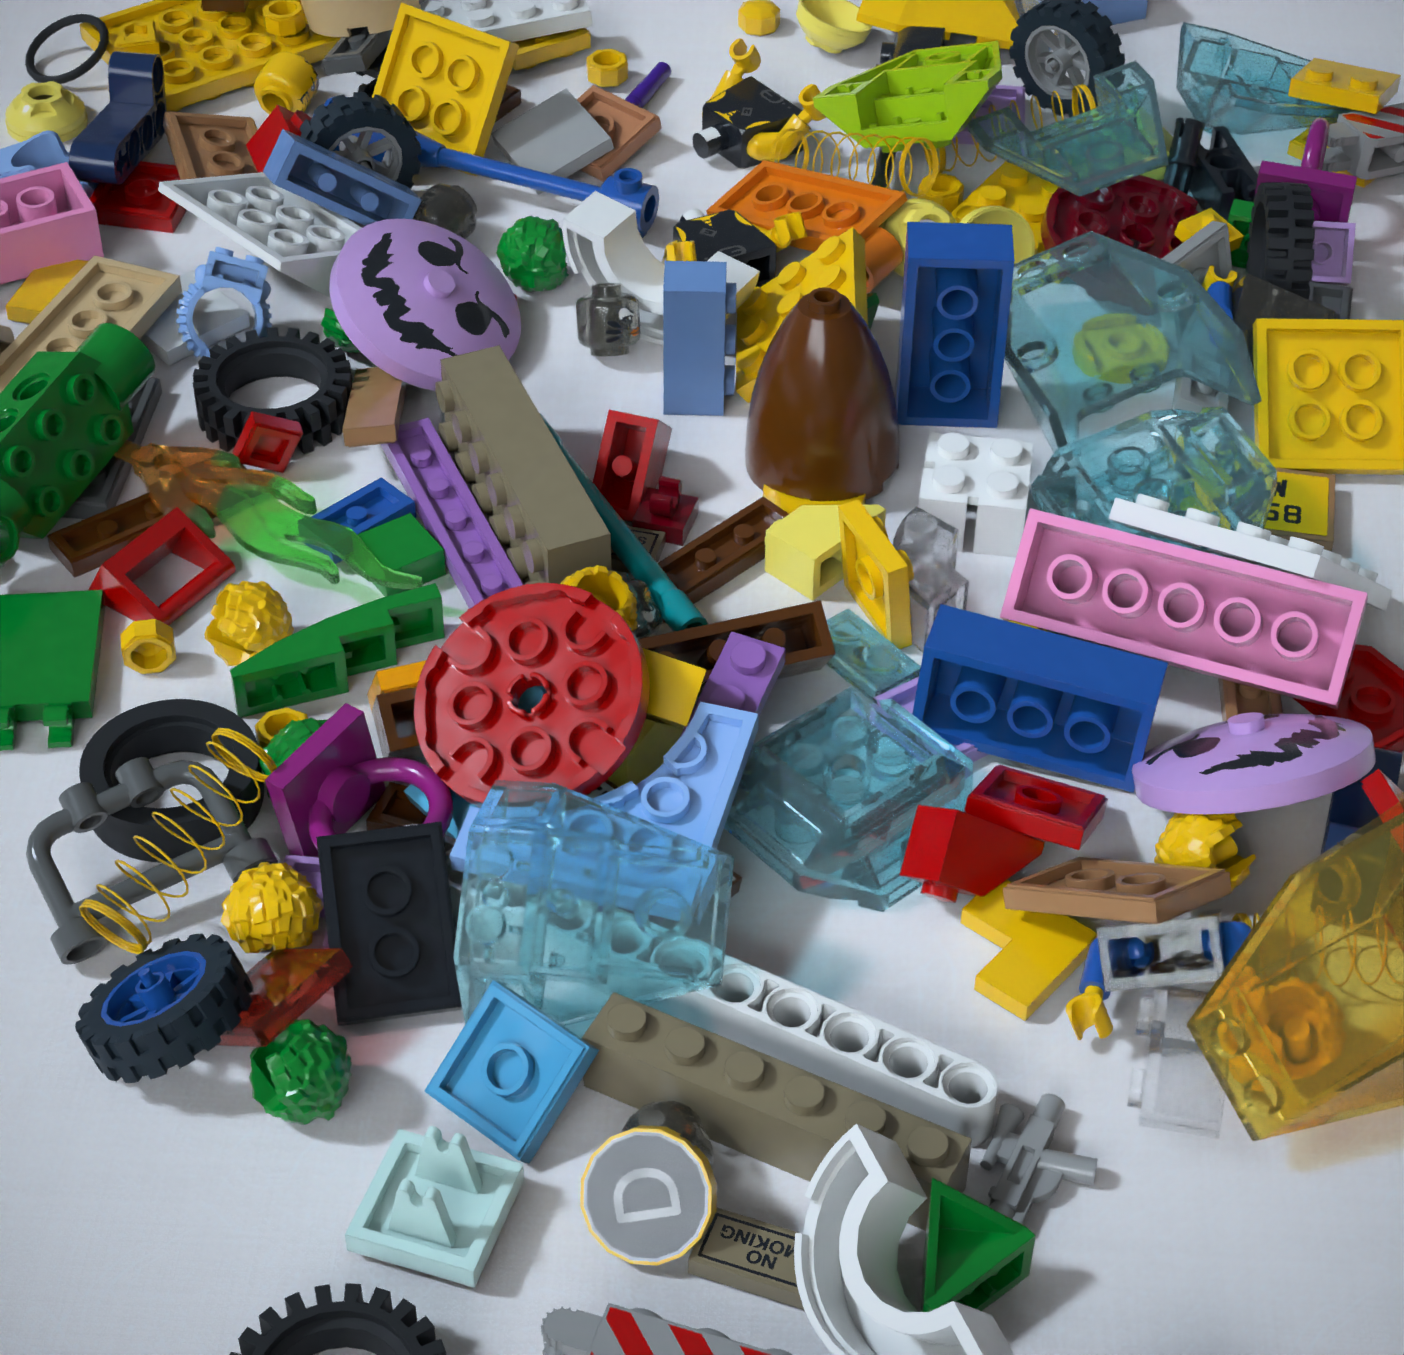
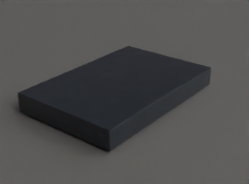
M442 822L316 837L338 1026L464 1010Z

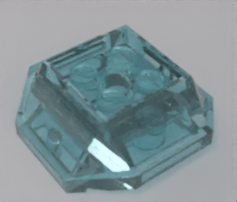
M1223 406L1204 407L1200 412L1181 409L1153 410L1058 448L1047 462L1042 475H1038L1031 484L1033 501L1040 511L1215 554L1202 546L1201 548L1190 547L1130 529L1108 519L1115 498L1135 503L1138 494H1143L1170 503L1168 513L1185 517L1187 509L1193 508L1220 517L1218 527L1236 531L1238 522H1243L1264 529L1277 487V470Z
M850 686L813 710H809L753 744L724 829L797 891L829 899L857 900L860 907L884 912L923 885V883L900 876L918 805L957 809L964 812L967 797L972 792L973 761L895 700H876L858 688Z

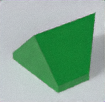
M932 1177L923 1254L921 1312L933 1311L952 1301L980 1311L986 1309L1029 1276L1036 1235L1026 1226Z

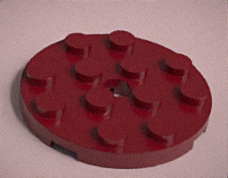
M1095 172L1091 174L1089 180L1076 184L1069 180L1053 193L1041 223V237L1046 253L1053 264L1068 280L1084 290L1090 299L1098 303H1110L1118 307L1134 310L1145 316H1156L1159 313H1163L1157 262L1183 243L1174 235L1180 221L1199 213L1196 210L1198 202L1181 190L1150 177L1126 172ZM1130 239H1134L1140 242L1138 248H1133L1134 241Z

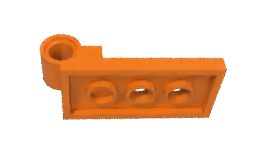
M763 160L706 210L707 215L734 210L751 224L767 230L775 227L773 221L775 218L793 212H801L807 237L793 240L789 246L812 252L817 251L826 239L832 236H840L853 227L865 239L867 293L871 292L903 260V252L899 242L890 232L879 227L907 201L906 193Z

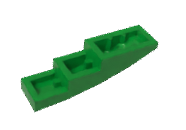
M436 583L379 598L323 619L275 642L230 669L237 715L243 718L348 693V676L397 665L396 649L445 638L442 596Z

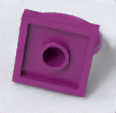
M1317 118L1311 123L1301 167L1262 160L1255 194L1260 183L1289 182L1308 184V187L1311 189V196L1313 197L1312 210H1314V221L1348 223L1357 176L1322 170L1330 125L1326 119Z
M347 703L265 779L289 855L318 857L316 837L346 833L379 800L386 789L384 781L405 782L420 789L426 795L429 804L428 814L423 824L442 822L443 837L452 820V794L441 778L436 775L432 768L425 764L400 757L377 758L364 712Z

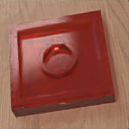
M342 948L286 949L274 951L273 949L246 973L254 987V992L249 994L252 998L251 1005L247 1011L239 1014L242 1020L233 1031H225L220 1036L222 1041L217 1045L266 1047L350 972L353 966Z

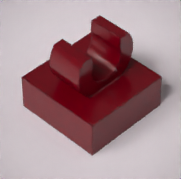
M660 476L659 489L648 487L632 519V527L666 532V543L683 546L699 513V497L681 494V480Z

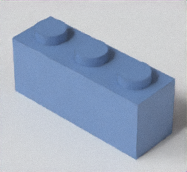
M282 129L263 170V173L274 185L364 226L386 219H413L422 201L409 187L285 129Z
M665 261L663 287V415L724 416V395L734 396L735 365H725V355H735L736 325L726 324V314H736L737 283H726L727 262Z

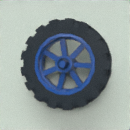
M193 934L185 941H180L179 938L169 940L163 943L162 948L154 952L150 948L137 955V961L129 966L123 964L110 974L112 979L106 984L100 983L91 992L92 1000L83 1003L78 1012L81 1020L75 1023V1029L102 1074L104 1073L109 1080L115 1082L122 1077L125 1083L139 1082L142 1076L147 1075L150 1079L166 1075L168 1068L178 1065L180 1069L196 1060L194 1055L203 1049L210 1051L222 1041L220 1036L225 1031H233L242 1020L239 1014L247 1011L251 1005L252 998L249 994L254 992V987L228 941L224 942L221 936L214 934L207 939L204 934Z

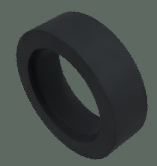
M169 699L151 702L127 710L114 717L92 736L80 759L79 777L81 783H92L98 794L119 784L115 776L117 769L135 758L146 757L151 759L156 756L176 752L199 753L215 758L208 750L206 743L208 741L212 742L211 736L218 728H229L250 738L256 744L257 740L253 731L244 720L232 711L219 705L192 699ZM218 735L219 740L226 749L237 756L246 766L262 773V769L259 766L260 758L255 753L234 739ZM209 744V747L215 752V754L218 755V756H219L221 759H223L225 762H227V761L217 752V750L215 749V747H214L212 744ZM226 766L229 771L223 785L232 793L235 799L253 801L258 796V789L254 780ZM257 781L260 787V799L255 803L238 802L243 812V822L247 829L253 824L262 807L264 782ZM204 799L197 800L210 813ZM232 801L233 804L235 805V807H236V809H237L239 815H240V812H239V810H238V807H237L236 803H235L234 801ZM194 802L186 804L201 815L210 818ZM129 806L109 815L103 824L93 829L101 841L116 852L137 860L159 863L162 862L150 856L135 843L133 839L135 835L152 842L171 859L195 849L196 846L182 841L161 827L152 816V813L155 811L164 814L176 822L198 845L202 846L222 837L214 823L197 816L184 806L170 808H133ZM155 814L156 818L163 825L168 827L174 833L191 841L175 825H173L171 822L164 819L163 817ZM136 838L141 845L155 856L168 861L151 845Z

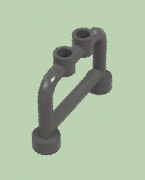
M139 757L124 763L117 769L115 773L119 782L117 786L97 794L92 783L82 782L67 788L61 793L58 800L63 809L51 814L37 824L29 836L26 849L29 869L58 926L50 940L61 963L69 965L87 960L100 952L107 944V939L96 932L81 916L79 906H81L84 900H96L116 911L122 908L109 901L100 892L75 903L52 858L51 848L55 841L73 831L76 833L91 831L103 824L109 815L129 806L133 808L147 806L158 800L165 790L181 784L197 788L211 815L217 822L236 824L240 820V815L232 800L215 793L200 783L190 773L188 766L191 764L199 766L222 783L212 769L198 762L184 760L167 763L153 769L148 758ZM191 767L192 771L201 780H203L205 783H207L214 789L218 790L219 792L229 796V794L211 777H209L202 771ZM243 821L238 826L226 827L220 825L225 836V845L221 849H202L207 860L206 870L223 863L233 883L237 882L242 871L258 867L261 862L278 863L268 841L265 838L252 839ZM222 837L202 846L210 848L219 847L222 844ZM197 848L172 859L181 869L200 871L204 868L203 857ZM163 863L142 872L159 891L184 881L176 869ZM182 872L186 879L197 875ZM139 875L133 876V877H135L137 880H139V881L143 882L144 884L150 886V885H149L142 877H140ZM131 878L109 887V889L116 892L130 905L156 893L138 884ZM102 890L104 893H106V894H107L109 897H111L113 900H115L116 902H118V903L121 904L122 906L127 907V906H126L121 900H119L116 896H114L113 894H111V893L108 892L107 890ZM88 908L97 920L106 916L101 912Z

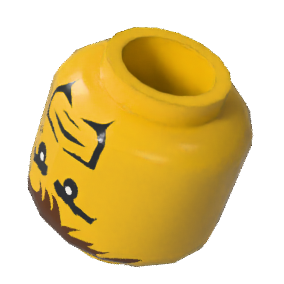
M290 52L276 53L268 59L256 77L254 84L255 96L262 109L269 115L277 104L293 113L296 110L304 112L317 93L319 78L314 67L304 57Z

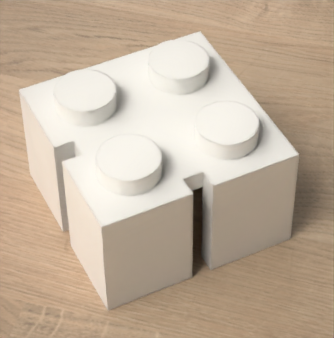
M929 432L918 502L915 547L962 552L967 505H977L973 553L1016 558L1025 527L1034 442L1016 441L1011 438L996 439L967 436L955 432Z

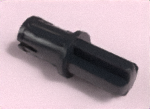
M1177 118L1169 155L1162 162L1166 166L1163 182L1188 195L1192 174L1199 169L1196 159L1205 124L1191 118H1186V120Z

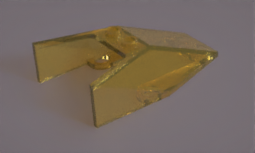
M1404 800L1288 877L1186 1024L1252 1141L1404 1105Z

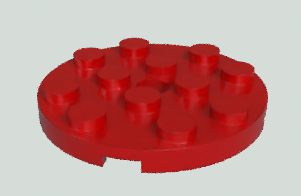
M534 583L509 588L480 601L459 617L463 623L449 636L442 647L439 648L436 645L433 647L423 666L417 684L414 701L415 730L421 751L429 766L458 796L483 809L500 811L548 809V811H553L567 806L594 791L620 767L629 755L642 730L650 698L648 665L640 642L618 612H615L611 607L596 599L592 593L581 588L558 583ZM543 686L547 693L543 694L541 701L531 708V713L519 709V698L528 688Z

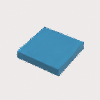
M493 980L424 1092L517 1160L530 1164L599 1050L503 983Z

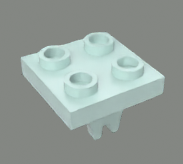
M429 1126L425 1136L398 1129L345 1233L347 1251L475 1288L524 1181L523 1163L470 1149L466 1137L460 1133H455L451 1142L443 1140L441 1130L435 1126Z

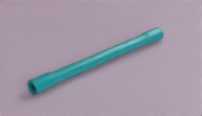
M540 413L611 533V549L639 585L645 589L649 588L651 593L650 599L657 605L660 612L659 615L673 632L707 625L708 622L688 596L674 585L563 446L560 436Z

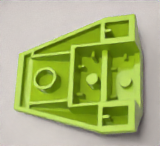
M990 41L913 50L829 86L813 98L814 107L846 134L860 133L864 136L877 134L883 138L895 135L901 139L904 137H925L933 143L935 148L948 146L952 143L951 140L967 127L1003 78L999 42ZM859 135L850 136L857 143L863 138ZM876 136L867 137L872 147L881 140ZM896 138L885 139L890 145L891 150L900 141ZM865 139L859 143L864 148H871ZM905 139L903 141L907 144L912 139ZM921 140V142L924 143V146L927 149H930L928 144ZM881 141L876 146L881 147L882 153H890L889 147L884 141ZM900 142L892 153L904 150L905 145Z

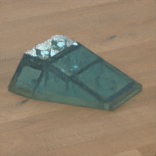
M1183 22L1180 30L1176 89L1195 120L1205 124L1203 131L1212 134L1213 127L1226 126L1230 133L1242 135L1308 128L1317 118H1324L1329 124L1337 123L1339 114L1357 111L1288 96L1291 78L1311 60L1226 31Z
M1136 60L1093 76L1098 108L1032 132L1027 129L1009 106L972 119L967 125L968 131L984 150L1079 197L1168 165L1154 79Z
M495 780L469 828L453 955L465 1024L493 980L503 983L563 1026L596 1018L613 992L647 1005L722 985L734 857L556 783Z

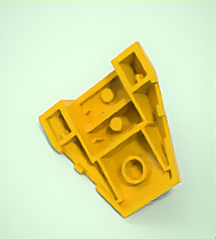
M862 0L856 21L898 33L902 29L911 26L945 28V40H950L951 33L977 36L976 43L998 41L999 48L1009 50V47L1013 45V41L1010 40L1011 32L1018 26L1017 20L1038 3L1034 0Z

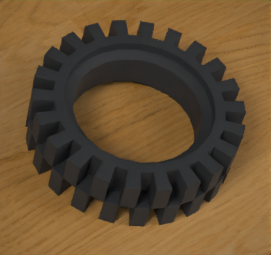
M278 327L267 328L268 337L259 338L256 330L245 332L246 342H241L235 335L225 339L227 349L216 344L209 349L210 357L202 356L198 361L199 369H194V382L192 383L199 426L202 432L206 431V438L211 443L219 440L220 449L226 452L235 447L252 411L300 422L303 434L297 446H299L303 454L314 451L313 440H316L324 447L332 442L331 433L339 436L343 433L342 429L352 388L350 362L346 360V353L341 348L335 350V342L328 338L320 342L319 334L309 331L301 339L299 329L288 328L286 336H279ZM271 377L303 379L317 385L319 388L315 394L306 400L280 408L258 409L246 407L229 399L230 395L243 385Z
M345 1283L344 1301L332 1302L330 1284L314 1287L317 1305L308 1308L305 1307L299 1292L285 1297L287 1316L282 1319L270 1306L258 1315L262 1334L247 1327L238 1338L241 1354L230 1352V1355H314L328 1349L347 1347L367 1350L376 1355H446L442 1339L436 1340L435 1326L427 1316L417 1321L415 1305L403 1298L393 1310L390 1291L378 1287L375 1288L370 1302H363L361 1284Z

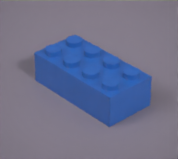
M907 222L896 376V408L899 425L997 428L1014 271L1012 225Z
M940 604L924 646L909 730L919 732L926 738L956 746L962 743L971 744L978 748L977 751L1134 793L1135 785L1132 767L1143 759L1168 662Z

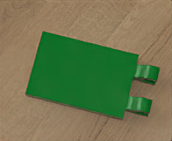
M103 590L0 595V751L14 750L17 722L43 720V725L49 726L48 748L73 746L75 719L93 717L106 608Z

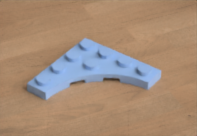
M700 701L691 722L682 736L663 756L664 763L656 771L637 785L629 781L608 793L590 799L591 807L550 816L548 809L500 811L470 806L450 854L452 870L691 924L759 729L758 713Z

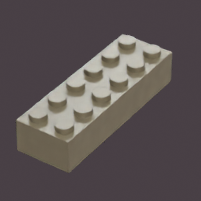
M500 345L440 359L442 381L435 383L438 404L445 414V422L439 423L438 426L440 439L448 453L453 452L457 469L465 483H470L474 499L483 515L487 514L489 525L500 545L505 547L507 557L519 578L523 580L525 585L534 583L560 584L565 577L571 576L577 570L580 571L586 567L600 565L612 571L611 533Z

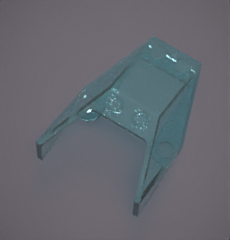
M1093 231L1014 264L1004 360L1069 484L1079 480L1080 421L1090 414L1108 411L1116 403L1139 393H1149L1172 379L1188 377L1253 406L1262 402L1243 332L1187 269Z

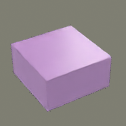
M1314 221L1312 226L1315 229V239L1312 244L1314 260L1311 263L1313 274L1312 281L1309 282L1336 285L1351 284L1356 223Z

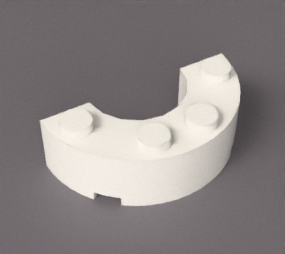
M594 191L563 217V241L574 274L582 272L593 290L588 296L607 317L619 323L624 330L630 333L633 329H637L634 323H639L640 334L637 337L663 345L665 264L657 260L644 244L637 228L636 210ZM717 251L708 261L727 262L726 283H737V310L753 292L760 271ZM639 306V322L635 316L632 317L631 324L628 323V319L624 321L619 319L621 308L627 307L634 311L633 314H637L636 310Z
M859 1124L853 1126L830 1149L812 1177L804 1196L811 1199L805 1218L803 1234L795 1233L794 1262L798 1291L807 1317L818 1337L833 1355H1014L993 1315L955 1301L930 1312H918L906 1298L897 1272L898 1244L909 1217L927 1199V1196L896 1141Z

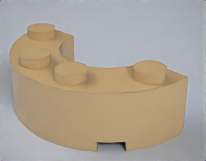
M300 0L310 29L317 34L329 37H350L352 35L350 28L368 27L369 34L393 30L401 3L421 9L419 0Z

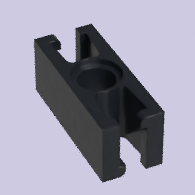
M1226 126L1213 127L1210 149H1205L1201 144L1199 145L1196 159L1199 169L1192 174L1189 190L1202 211L1212 208L1228 222L1234 199L1254 202L1258 174Z

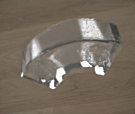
M916 506L900 523L894 537L893 546L896 550L902 549L906 552L913 567L914 579L909 582L912 645L923 653L940 604L966 610L969 580L955 570L959 529Z
M1167 985L1154 986L1152 998L1140 996L1135 1035L1146 1036L1144 1069L1132 1067L1127 1097L1128 1107L1139 1108L1137 1116L1139 1126L1216 1139L1220 1138L1232 1031L1225 994Z

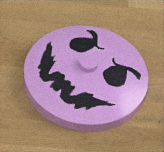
M412 219L377 221L355 232L345 243L333 264L329 289L331 303L339 324L351 342L365 357L380 369L401 381L435 391V383L442 381L440 359L500 345L509 361L518 346L521 333V318L515 295L507 280L496 265L477 247L445 228Z
M1250 712L1232 716L1227 721L1192 730L1153 747L1144 753L1141 762L1133 765L1132 774L1136 796L1149 807L1183 814H1229L1291 805L1342 789L1369 773L1376 763V755L1371 731L1368 727L1356 721L1312 714L1263 715L1262 713Z

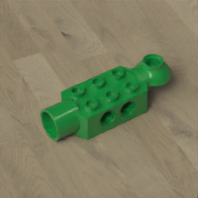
M101 323L96 326L74 352L37 351L0 393V569L15 555L19 547L20 538L44 539L134 432L129 403L153 376L156 365L146 345L127 329L112 323Z

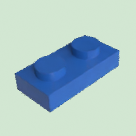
M381 477L299 523L300 541L334 566L354 554L352 536L409 513L416 518L415 501Z

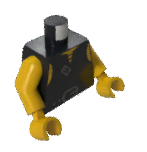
M741 38L736 39L729 48V54L735 64L731 71H725L714 93L705 102L702 108V131L693 135L692 142L694 150L703 159L718 153L738 168L745 169L759 165L763 160L769 161L772 142L783 129L795 128L797 130L806 129L809 131L811 127L808 124L812 120L819 121L826 118L814 107L813 98L821 92L815 84H810L803 88L799 94V102L804 108L801 110L754 77L750 76L743 79L744 73H751L759 68L761 57L754 44L747 52L744 40ZM793 131L786 132L780 138L775 151V160H778L782 143ZM797 133L789 136L784 143L780 153V160L797 153L802 142ZM803 144L801 145L799 152L804 150Z
M691 209L685 212L680 221L673 227V241L666 244L662 263L665 264V261H708L717 251H720L759 270L760 273L755 287H761L776 277V253L788 247L791 241L807 237L801 212H793L779 216L773 220L775 227L767 230L751 224L734 210H726L705 216L701 210Z

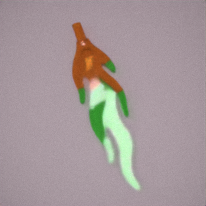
M128 439L114 454L115 457L133 465L134 473L144 482L151 501L160 512L166 515L175 507H178L211 539L216 537L214 522L206 510L197 504L206 507L216 515L242 547L260 558L321 574L330 583L338 584L340 582L339 569L331 558L310 547L291 542L299 541L332 552L369 582L388 588L415 589L423 586L422 577L394 571L382 565L369 551L361 537L349 527L332 521L303 515L281 504L277 499L284 501L305 514L314 515L317 512L316 501L313 496L304 492L291 481L276 474L241 468L240 458L236 455L203 447L162 446L154 443L140 446Z

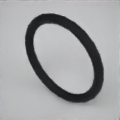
M90 14L70 15L50 24L34 38L28 48L25 57V66L28 74L39 83L54 81L59 84L75 80L84 75L98 63L106 51L109 42V32L106 24L98 17ZM76 23H89L98 29L100 33L98 47L79 67L56 76H46L36 70L34 65L36 52L45 40L55 32Z

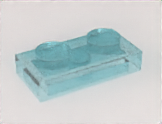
M849 608L827 620L836 653L828 661L827 665L869 700L919 677L921 668L919 664Z

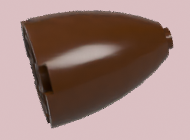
M826 287L817 288L803 296L784 318L773 336L760 365L752 391L747 419L745 466L751 480L762 491L765 484L769 488L781 493L810 499V501H838L866 494L865 500H868L882 492L883 482L892 475L895 469H899V423L895 395L879 345L862 315L850 300L837 290Z

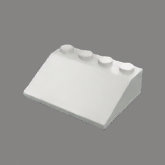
M263 172L159 182V192L280 272L330 297L329 281L333 264L348 239L361 229L360 226L346 217L274 185Z

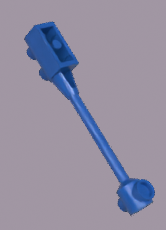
M331 97L325 101V107L333 103L332 98L334 97ZM415 131L417 134L415 137L421 145L422 155H418L421 167L440 168L444 166L582 202L594 191H597L636 210L637 228L642 238L647 234L656 218L659 206V190L657 186L642 183V173L637 169H620L614 175L609 176L601 186H596L452 150ZM360 132L352 135L359 137ZM373 132L369 144L381 140L385 136L381 133ZM339 144L333 151H340ZM386 151L372 158L382 162Z

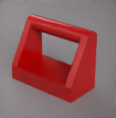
M175 507L105 561L99 568L89 590H103L105 605L133 621L157 619L169 626L235 573L236 568L231 559L178 507ZM170 553L204 569L158 607L133 583Z

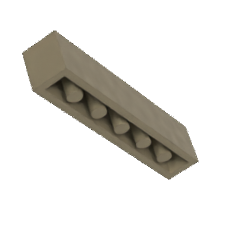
M613 992L582 1036V1039L599 1050L583 1076L585 1087L702 1136L700 1127H704L710 1140L806 1181H811L830 1149L856 1124L896 1141L927 1196V1199L909 1217L907 1223L926 1231L932 1177L961 1193L966 1188L971 1138ZM676 1102L681 1103V1104H683V1105H686V1106L690 1107L691 1110H690V1109H687V1108H685V1107L680 1106V1105L677 1104ZM680 1109L690 1111L695 1116L685 1114L681 1112ZM693 1117L699 1122H690L685 1120V1118Z

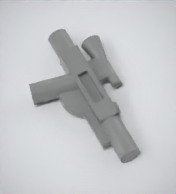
M1054 1094L1042 1095L1033 1115L1030 1114L1021 1135L1013 1133V1131L1023 1121V1111L1013 1104L1001 1105L995 1134L980 1163L981 1167L988 1171L993 1169L996 1161L1006 1165L997 1186H992L988 1192V1196L991 1198L989 1207L1022 1225L1032 1204L1042 1202L1055 1194L1062 1179L1094 1185L1097 1158L1049 1149L1054 1131L1065 1110V1103L1060 1097Z

